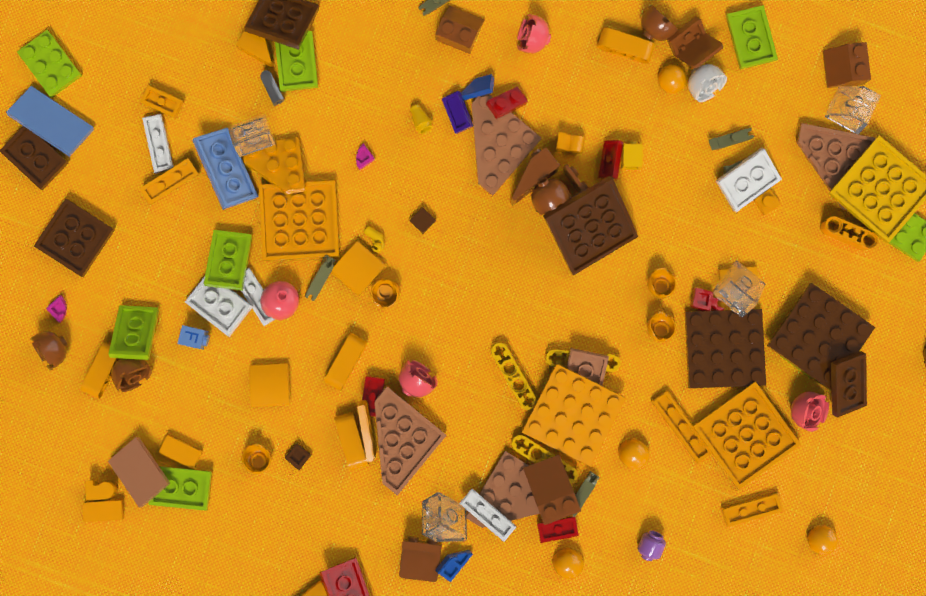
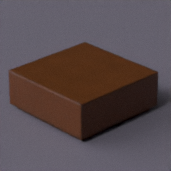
M422 207L409 221L424 234L436 222V219Z
M296 443L285 456V459L300 470L312 455Z

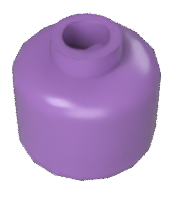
M650 530L643 533L637 549L642 554L641 557L647 561L657 560L661 558L666 542L662 534Z

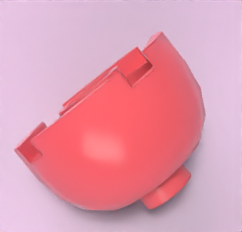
M528 14V20H523L518 32L517 40L521 39L520 45H517V49L526 53H537L545 45L549 44L551 34H549L548 24L543 18Z
M273 282L261 294V308L268 317L276 320L288 319L294 315L298 308V292L288 282Z
M407 360L399 374L402 391L408 396H426L435 389L438 381L435 376L431 377L428 374L430 370L415 360H412L411 363Z
M809 391L801 393L791 404V416L794 422L807 431L813 432L818 430L819 427L817 426L820 422H825L829 411V402L825 401L826 396Z

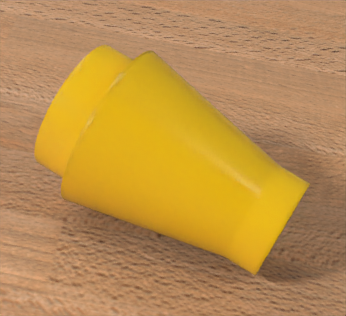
M417 104L410 108L415 130L419 134L429 132L433 128L432 121L422 110L421 106Z

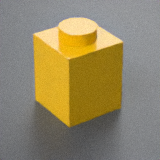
M627 141L626 144H623L621 170H641L643 167V144H638L637 141Z

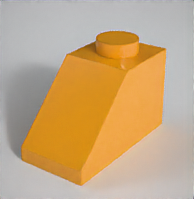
M244 30L236 44L238 49L272 68L273 61L267 39Z

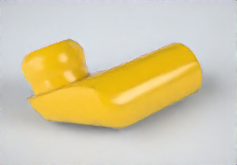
M368 226L364 234L372 238V250L376 253L383 251L385 247L383 234Z

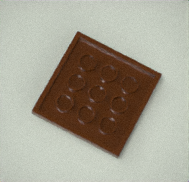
M611 176L601 180L564 204L559 205L556 209L543 215L573 276L638 237Z
M810 283L773 335L767 347L828 390H831V362L859 352L875 327L822 289Z
M762 309L684 312L688 388L749 386L753 382H756L759 386H766Z

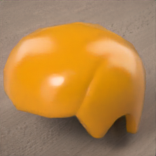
M666 65L661 68L657 75L660 88L667 93L675 94L682 91L687 83L686 73L678 65Z
M663 267L655 269L650 274L647 282L649 291L654 296L662 299L670 297L676 290L677 285L674 274L668 272Z
M384 278L375 282L370 294L374 304L382 309L394 306L398 301L400 291L394 281Z
M658 312L648 320L647 332L653 340L667 342L675 335L676 324L672 316H668L664 312Z
M627 439L621 443L618 449L620 461L630 469H640L646 465L650 457L648 447L638 439Z
M252 444L243 451L241 461L243 467L248 472L258 475L267 471L271 465L272 457L266 447L260 444Z
M815 526L808 534L809 547L819 555L831 554L837 548V534L828 526Z
M571 548L561 549L553 557L552 564L554 570L561 577L573 579L582 573L584 560L578 552Z

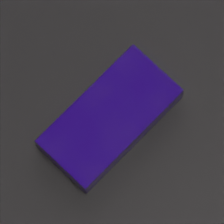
M460 91L442 98L455 134L473 127Z

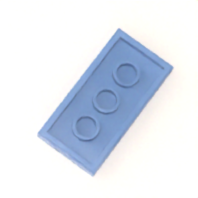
M32 86L6 112L7 116L69 157L94 130L93 126Z
M229 128L193 138L194 146L223 210L259 197Z

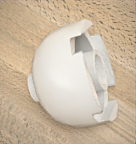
M711 64L702 65L692 70L688 81V89L694 99L698 102H704L715 96L713 92L717 89L720 91L724 87L727 77L717 66Z

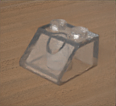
M839 86L825 117L858 135L868 125L881 95L865 86Z
M266 114L229 126L228 130L232 144L239 157L275 145Z
M736 260L717 283L713 294L717 299L729 306L733 312L743 317L757 305L766 284Z
M440 492L433 494L422 501V535L436 542L467 540L466 509L457 501Z

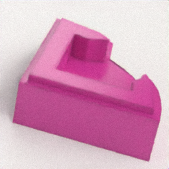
M364 143L359 147L356 155V164L359 170L375 160Z
M61 295L46 308L59 323L63 321L67 312L66 301Z

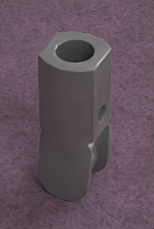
M268 70L261 73V80L273 105L281 104L284 102V98L271 72Z

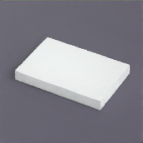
M760 148L718 178L716 183L733 211L738 212L782 180L765 149Z
M203 278L186 299L185 303L230 337L253 306L231 289L204 286Z

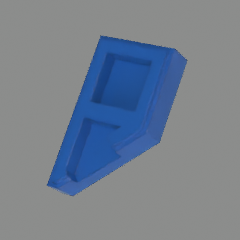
M490 74L474 79L461 92L463 100L493 93V75Z
M470 550L449 554L435 571L451 582L473 553Z

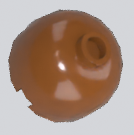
M650 5L642 15L641 26L645 30L643 34L650 41L653 38L657 41H665L679 30L653 5Z
M543 178L537 182L538 185H536L531 194L532 204L536 212L541 215L556 209L558 205L564 204L571 199L568 188L562 181L557 179Z
M43 331L30 338L41 360H46L49 364L46 366L49 370L56 368L65 360L67 354L65 346L68 344L62 335L58 337L54 332Z
M118 358L111 370L113 384L118 391L121 389L122 392L138 388L142 385L139 381L144 378L148 380L152 374V369L148 363L140 359Z

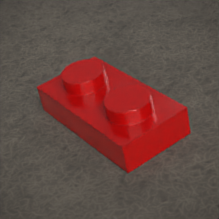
M517 86L488 100L486 105L494 117L498 119L525 106L528 100Z
M604 141L598 178L605 179L611 176L613 179H618L623 148L622 141Z
M366 376L362 401H367L370 416L376 417L374 401L384 390L385 379Z
M576 517L562 518L546 525L543 522L537 523L540 543L579 536Z

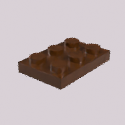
M24 126L0 149V152L41 190H44L69 163L44 139Z
M862 351L831 362L832 415L837 418L867 406L866 353Z

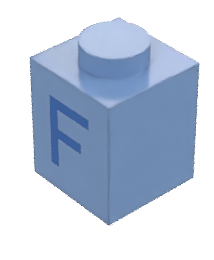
M182 325L177 344L204 350V347L208 346L210 336L208 331Z

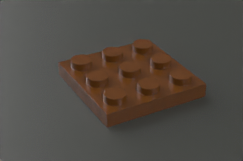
M259 0L245 25V32L299 50L319 11V5L306 0Z
M65 198L34 247L84 278L115 229Z

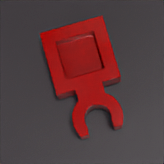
M693 288L690 307L704 311H711L712 307L715 311H722L724 308L718 306V301H725L726 298L723 296L713 298L714 292Z

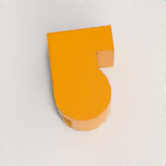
M559 132L555 152L582 154L585 138Z
M98 479L85 481L86 501L114 497L118 492L116 483L107 481L98 485Z

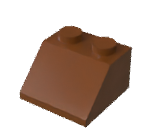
M450 5L441 19L435 33V38L441 43L471 54L485 19Z
M867 42L845 44L823 51L827 88L865 85L871 80Z

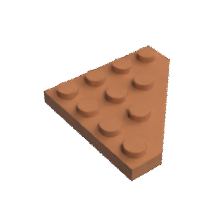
M486 94L474 100L472 103L478 184L493 196L542 138L511 112L496 119L486 105L487 101L493 97L490 94Z
M801 123L797 144L830 191L875 138Z
M386 386L374 401L382 484L398 496L447 435Z
M505 451L479 495L510 521L540 514L523 470L524 467L529 465ZM468 512L465 518L480 526L481 528L486 527L476 517H474L470 512Z

